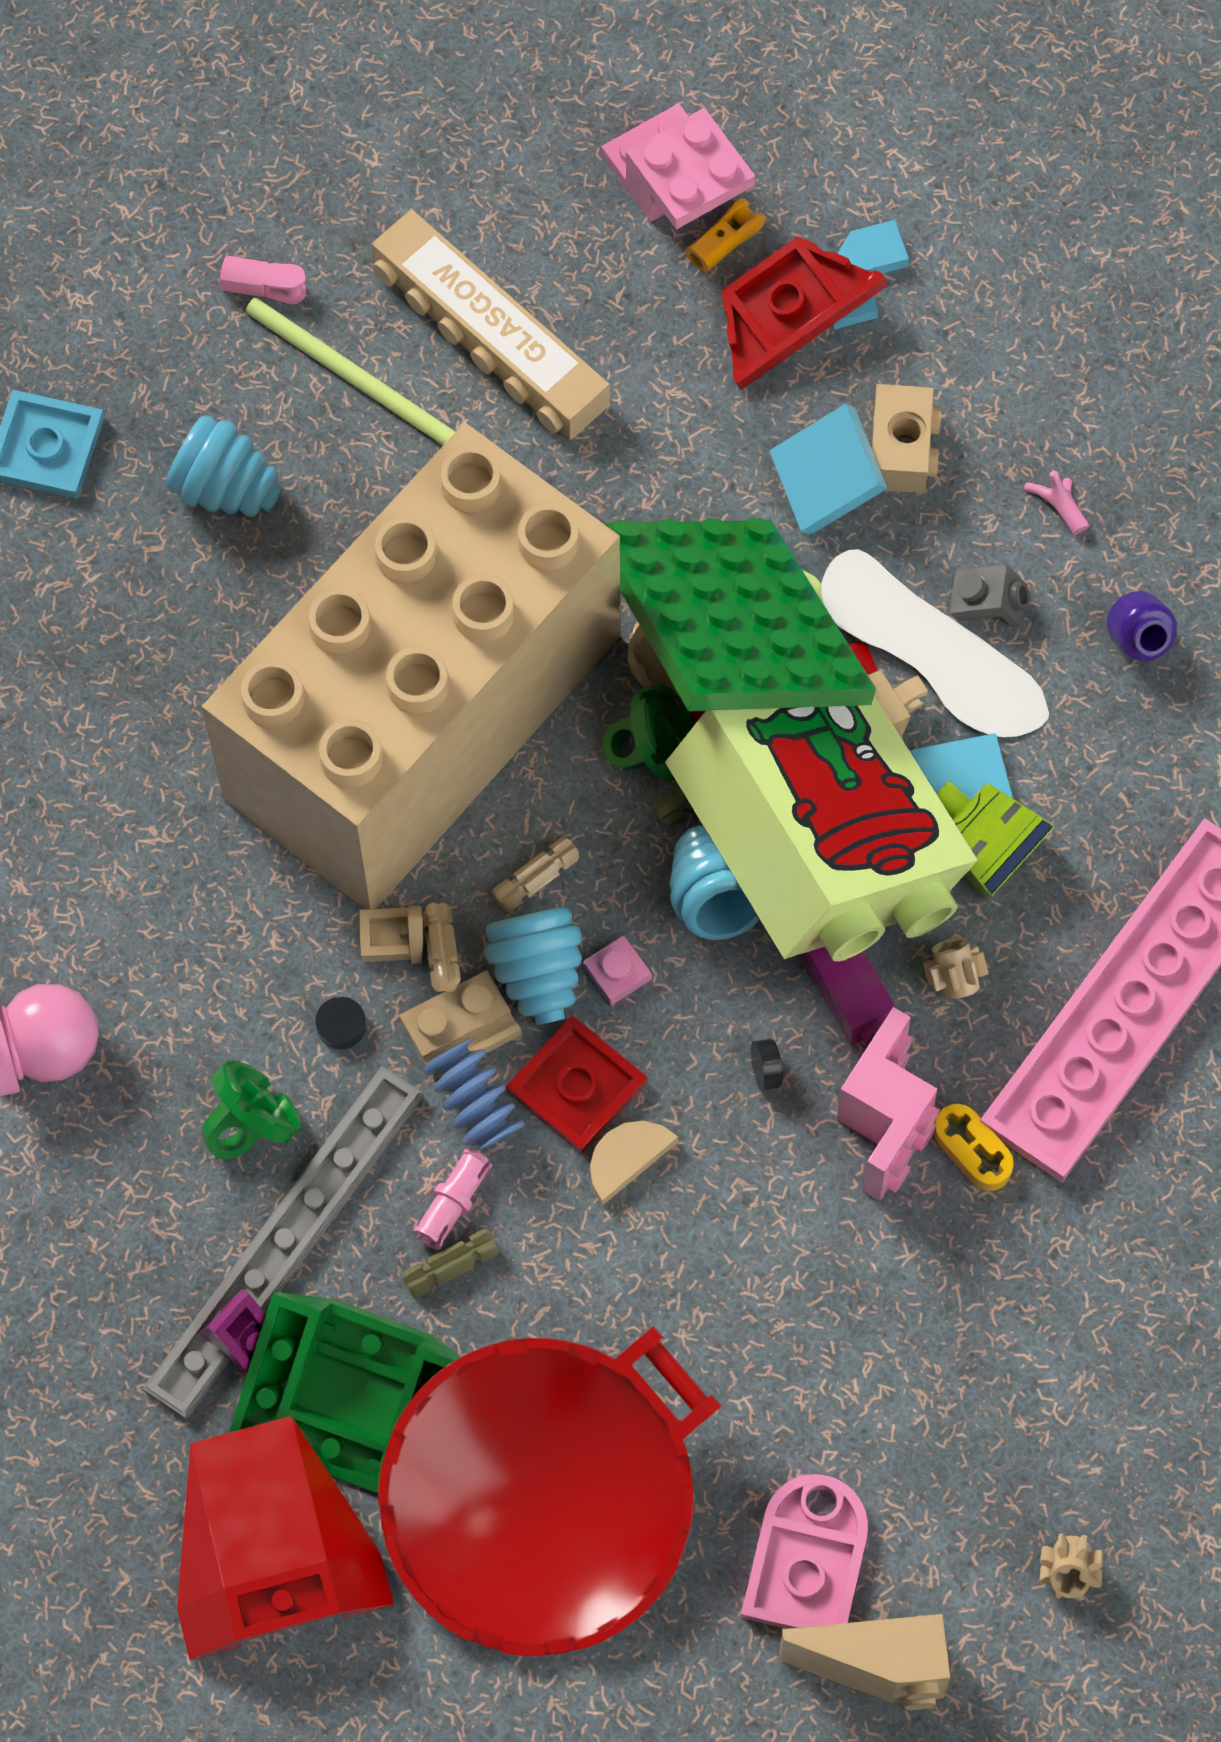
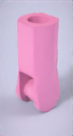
M227 255L224 258L220 274L221 291L266 297L287 304H297L306 296L305 273L300 266L279 263L269 264L268 262Z

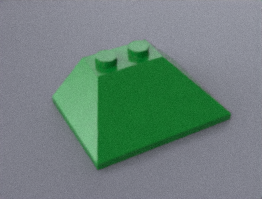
M274 1292L228 1433L292 1416L330 1476L378 1493L381 1464L384 1460L387 1445L395 1424L405 1407L435 1374L461 1357L429 1333L342 1301Z

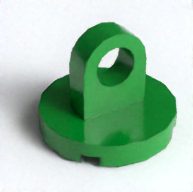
M662 683L637 690L632 697L630 716L611 724L604 734L602 750L605 758L611 765L629 770L648 766L654 775L664 781L675 780L665 762L694 725L685 706L678 708L673 701V698L678 697L674 690ZM631 732L634 736L635 748L625 758L621 752V741L625 734Z
M237 1060L224 1063L211 1078L213 1088L222 1102L209 1115L202 1126V1136L209 1152L220 1159H233L243 1155L261 1136L277 1143H288L301 1126L298 1110L290 1098L282 1092L276 1097L267 1089L271 1085L267 1076L252 1066ZM234 1127L239 1128L232 1137L218 1139L223 1131Z

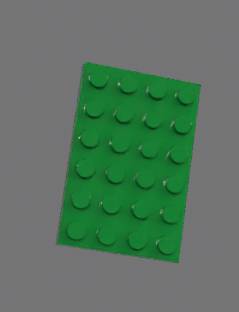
M751 518L746 521L706 519L704 521L678 522L671 519H663L659 522L617 520L611 523H603L620 536V591L688 711L872 705L876 692L874 684L771 520Z

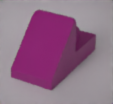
M242 1289L222 1308L200 1333V1336L225 1352L246 1378L266 1314L252 1296Z

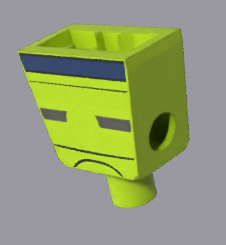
M950 780L936 793L978 860L964 876L984 900L993 896L1054 828L1049 821L988 783L972 799Z

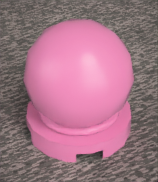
M36 984L17 993L7 1008L3 1005L0 1006V1096L19 1093L20 1088L17 1079L22 1080L24 1076L39 1082L63 1081L84 1069L96 1052L99 1032L98 1018L80 992L61 984Z

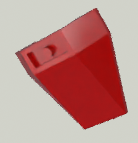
M292 1416L190 1444L177 1611L190 1661L240 1648V1642L337 1615H342L343 1619L394 1606L380 1551Z

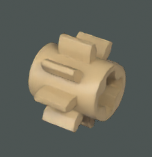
M952 938L939 942L932 948L934 960L923 962L928 985H933L934 991L942 990L944 997L948 999H958L974 994L980 988L978 977L989 974L984 952H979L977 945L970 947L968 940L965 938Z
M1060 1533L1058 1541L1053 1548L1042 1546L1040 1557L1042 1566L1040 1568L1039 1581L1041 1584L1051 1583L1053 1590L1056 1592V1598L1065 1597L1084 1600V1594L1089 1589V1586L1101 1587L1102 1570L1100 1568L1103 1564V1551H1092L1091 1546L1087 1542L1086 1535L1078 1537L1065 1536L1063 1533Z

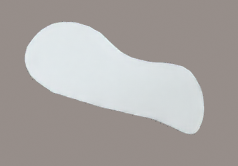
M859 549L847 550L836 556L829 564L821 583V596L824 606L834 622L841 629L858 639L881 648L916 668L928 680L943 705L958 720L985 734L996 733L998 737H1017L1030 733L1042 727L1048 720L1049 711L1043 691L1031 675L980 637L915 595L869 554Z

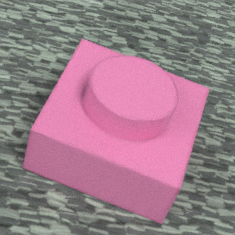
M624 935L583 961V968L610 1006L652 980V973Z

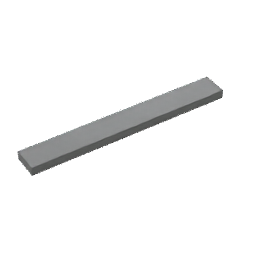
M383 1066L379 1068L145 1385L143 1390L147 1395L184 1420L188 1419L230 1362V1358L225 1352L203 1339L200 1333L231 1298L242 1289L252 1296L264 1313L268 1310L273 1293L282 1291L422 1100L423 1092Z

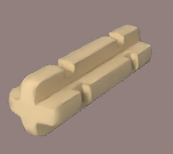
M560 837L549 846L550 851L548 853L542 851L513 873V880L505 879L492 891L495 902L505 912L513 911L523 903L522 898L525 895L527 898H530L560 875L558 873L560 868L566 870L578 861L579 852L575 845L567 837Z
M432 902L426 906V910L423 912L424 928L428 931V933H425L429 967L434 970L430 972L431 984L437 992L447 991L450 993L457 989V984L461 981L459 966L455 963L458 961L453 926L450 924L453 922L452 910L447 903L437 904Z

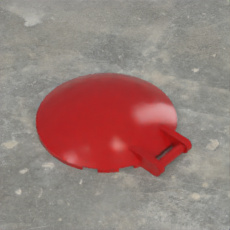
M655 1326L651 1327L615 1359L585 1345L551 1338H523L487 1345L453 1361L435 1374L405 1407L395 1424L387 1445L384 1460L381 1464L378 1489L381 1525L385 1537V1546L403 1584L421 1607L446 1629L467 1641H472L506 1654L546 1656L588 1648L621 1632L648 1610L667 1587L685 1551L693 1515L694 1487L692 1470L683 1439L714 1414L722 1405L712 1394L707 1397L661 1343L664 1337ZM643 1355L647 1357L692 1410L680 1421L632 1366Z

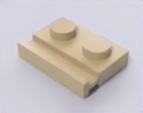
M487 970L458 984L455 991L450 993L445 991L399 1015L401 1024L425 1065L440 1054L472 1038L475 1039L467 1046L469 1051L485 1049L486 1053L522 1035L520 1026L515 1022L508 1005ZM442 1074L431 1075L433 1081L442 1076Z

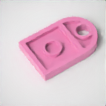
M812 1474L792 1479L776 1491L765 1511L741 1618L785 1629L848 1623L868 1533V1520L865 1508L860 1498L849 1486L830 1476ZM815 1490H826L834 1496L836 1508L826 1516L815 1515L806 1505L808 1495Z

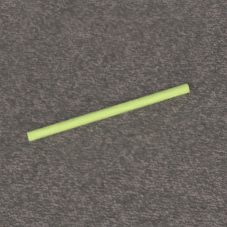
M253 298L248 304L246 313L442 446L455 434V431L258 298Z

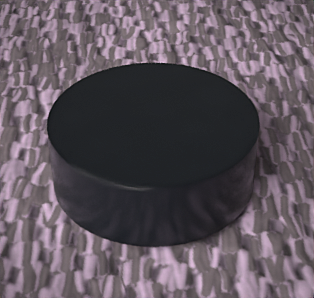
M334 997L324 1002L317 1011L315 1019L317 1033L322 1042L334 1049H348L358 1044L363 1038L366 1031L365 1014L362 1007L355 1000L347 997Z
M771 1038L753 1041L751 1044V1062L758 1088L761 1091L779 1088L783 1082V1068L776 1042Z

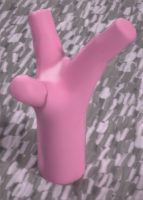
M1052 471L1049 474L1052 489L1029 482L1025 484L1024 490L1026 492L1039 495L1058 511L1074 536L1089 527L1087 520L1072 497V480L1070 478H1065L1062 482L1058 472Z

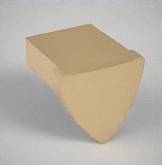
M411 905L408 908L359 910L362 962L411 960V964H422L425 934L421 905Z

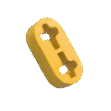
M951 1104L943 1108L936 1118V1128L934 1131L935 1140L941 1149L979 1189L993 1191L1004 1187L1010 1180L1014 1165L1013 1156L1009 1149L989 1127L980 1122L981 1118L970 1107L962 1104ZM952 1119L956 1124L963 1120L966 1121L968 1125L965 1134L972 1143L968 1145L959 1134H955L952 1137L946 1135L949 1126L948 1120ZM979 1150L989 1161L994 1160L996 1157L1000 1159L1001 1162L998 1169L1000 1175L996 1176L991 1171L986 1172L984 1175L980 1173L982 1161L975 1152Z

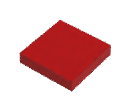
M572 1015L506 1085V1092L582 1155L648 1083V1077Z

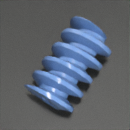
M472 1038L429 1061L424 1067V1072L426 1075L442 1074L440 1079L433 1085L435 1093L452 1092L443 1103V1108L445 1111L461 1109V1112L452 1121V1125L454 1128L470 1127L471 1129L462 1139V1143L464 1146L480 1145L478 1149L480 1151L518 1131L525 1123L523 1120L507 1122L506 1117L515 1108L513 1102L497 1104L496 1099L506 1088L504 1084L487 1085L486 1082L496 1072V1069L494 1067L478 1068L477 1064L487 1053L485 1049L469 1051L467 1046L475 1039Z

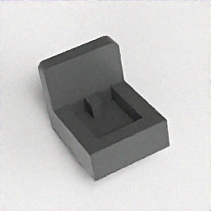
M1007 564L955 570L949 613L959 621L1002 617L1012 628L1022 627L1024 612L1030 602L1029 589L1027 584Z

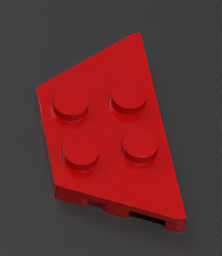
M797 236L722 290L724 312L727 315L728 344L731 348L734 370L732 374L738 388L741 390L753 383L886 288L888 283L883 274L876 270L870 272L851 264L849 258L833 251H822L817 244Z

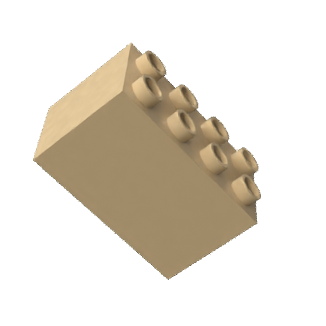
M465 422L201 706L223 800L365 910L377 909L621 636L620 536Z

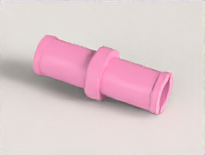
M466 1148L446 1182L439 1183L433 1191L434 1201L418 1226L412 1231L413 1235L417 1236L421 1243L435 1250L441 1249L444 1240L460 1215H466L472 1207L470 1199L487 1172L492 1168V1163L488 1162L484 1155Z

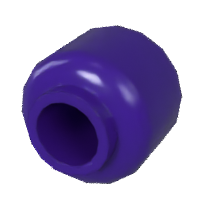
M1135 591L1120 597L1112 605L1107 616V630L1111 640L1129 658L1144 662L1163 656L1172 647L1177 636V622L1173 612L1154 594Z

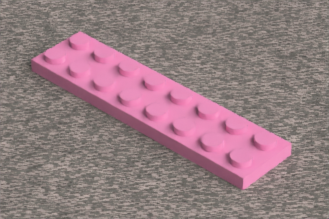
M1203 819L980 1119V1122L989 1127L1004 1144L1061 1183H1063L1221 967V828L1207 819Z

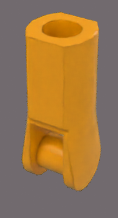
M741 198L737 200L715 224L686 248L688 260L704 274H707L735 248L754 236L763 227L766 216L762 213L755 214L749 208V201L747 199ZM735 221L741 225L737 231L731 227Z

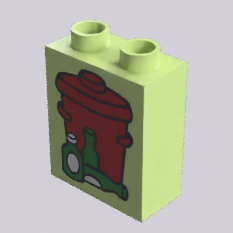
M875 695L872 705L709 710L702 715L665 762L784 959L825 947L833 961H843L869 948L881 938L885 932V927L897 923L908 938L917 937L933 930L949 919L957 910L958 905L949 891L978 861Z

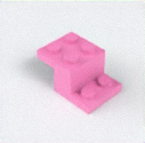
M678 103L601 146V155L650 222L666 215L676 230L755 186L754 173L705 108L688 116Z
M894 1007L843 1084L840 1091L837 1121L878 1144L867 1161L863 1192L878 1201H881L888 1189L895 1193L898 1191L911 1168L907 1164L912 1157L913 1149L916 1148L922 1152L935 1131L936 1125L933 1123L940 1109L934 1107L937 1088L904 1069L910 1057L907 1051L913 1040L908 1035L911 1017Z

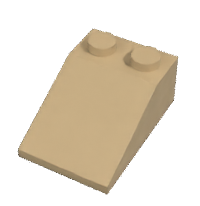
M943 1614L782 1629L779 1650L780 1661L890 1703L904 1702V1709L906 1710L936 1706L935 1699L944 1698L950 1681V1670Z

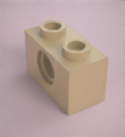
M887 384L876 385L871 449L888 491L926 493L927 478L937 477L939 449L930 448L931 434L939 435L941 406H932L934 388ZM906 435L914 438L916 441L902 443L896 438Z

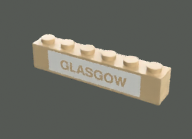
M413 209L408 211L371 243L374 263L372 267L377 277L385 285L391 287L395 284L405 293L408 304L415 312L422 316L427 313L438 322L437 325L440 332L450 343L456 345L460 342L471 352L470 356L473 362L481 371L486 374L494 372L504 381L505 390L516 402L522 404L526 401L537 411L536 414L539 421L547 430L552 433L560 431L571 441L610 406V384Z

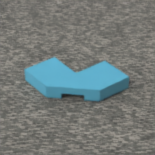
M895 220L850 231L838 251V254L849 258L851 264L870 272L876 270L883 274L908 267L909 257ZM874 296L832 325L833 330L878 318L879 309Z

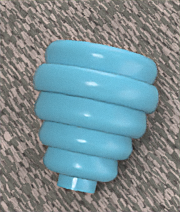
M203 415L196 421L180 447L166 478L168 490L172 493L180 494V501L190 508H196L200 505L210 513H215L222 509L228 515H235L241 511L249 518L256 516L261 509L270 512L283 488L275 484L278 476L277 469L274 466L265 464V455L261 451L253 449L252 439L247 435L238 433V427L233 422L226 419L218 422L210 415Z
M699 825L688 829L675 844L673 852L674 859L669 883L671 887L670 899L675 915L695 936L707 940L729 939L744 933L753 927L760 918L704 826Z
M562 906L487 924L485 935L489 944L484 949L486 960L489 964H495V978L502 984L506 983L507 996L511 1000H518V1012L525 1017L534 1016L536 1025L565 1019L563 1009L571 1007L576 1001L571 988L578 984L579 977L574 968L578 967L582 960L581 953L577 947L582 942V933L578 925H572L570 909Z

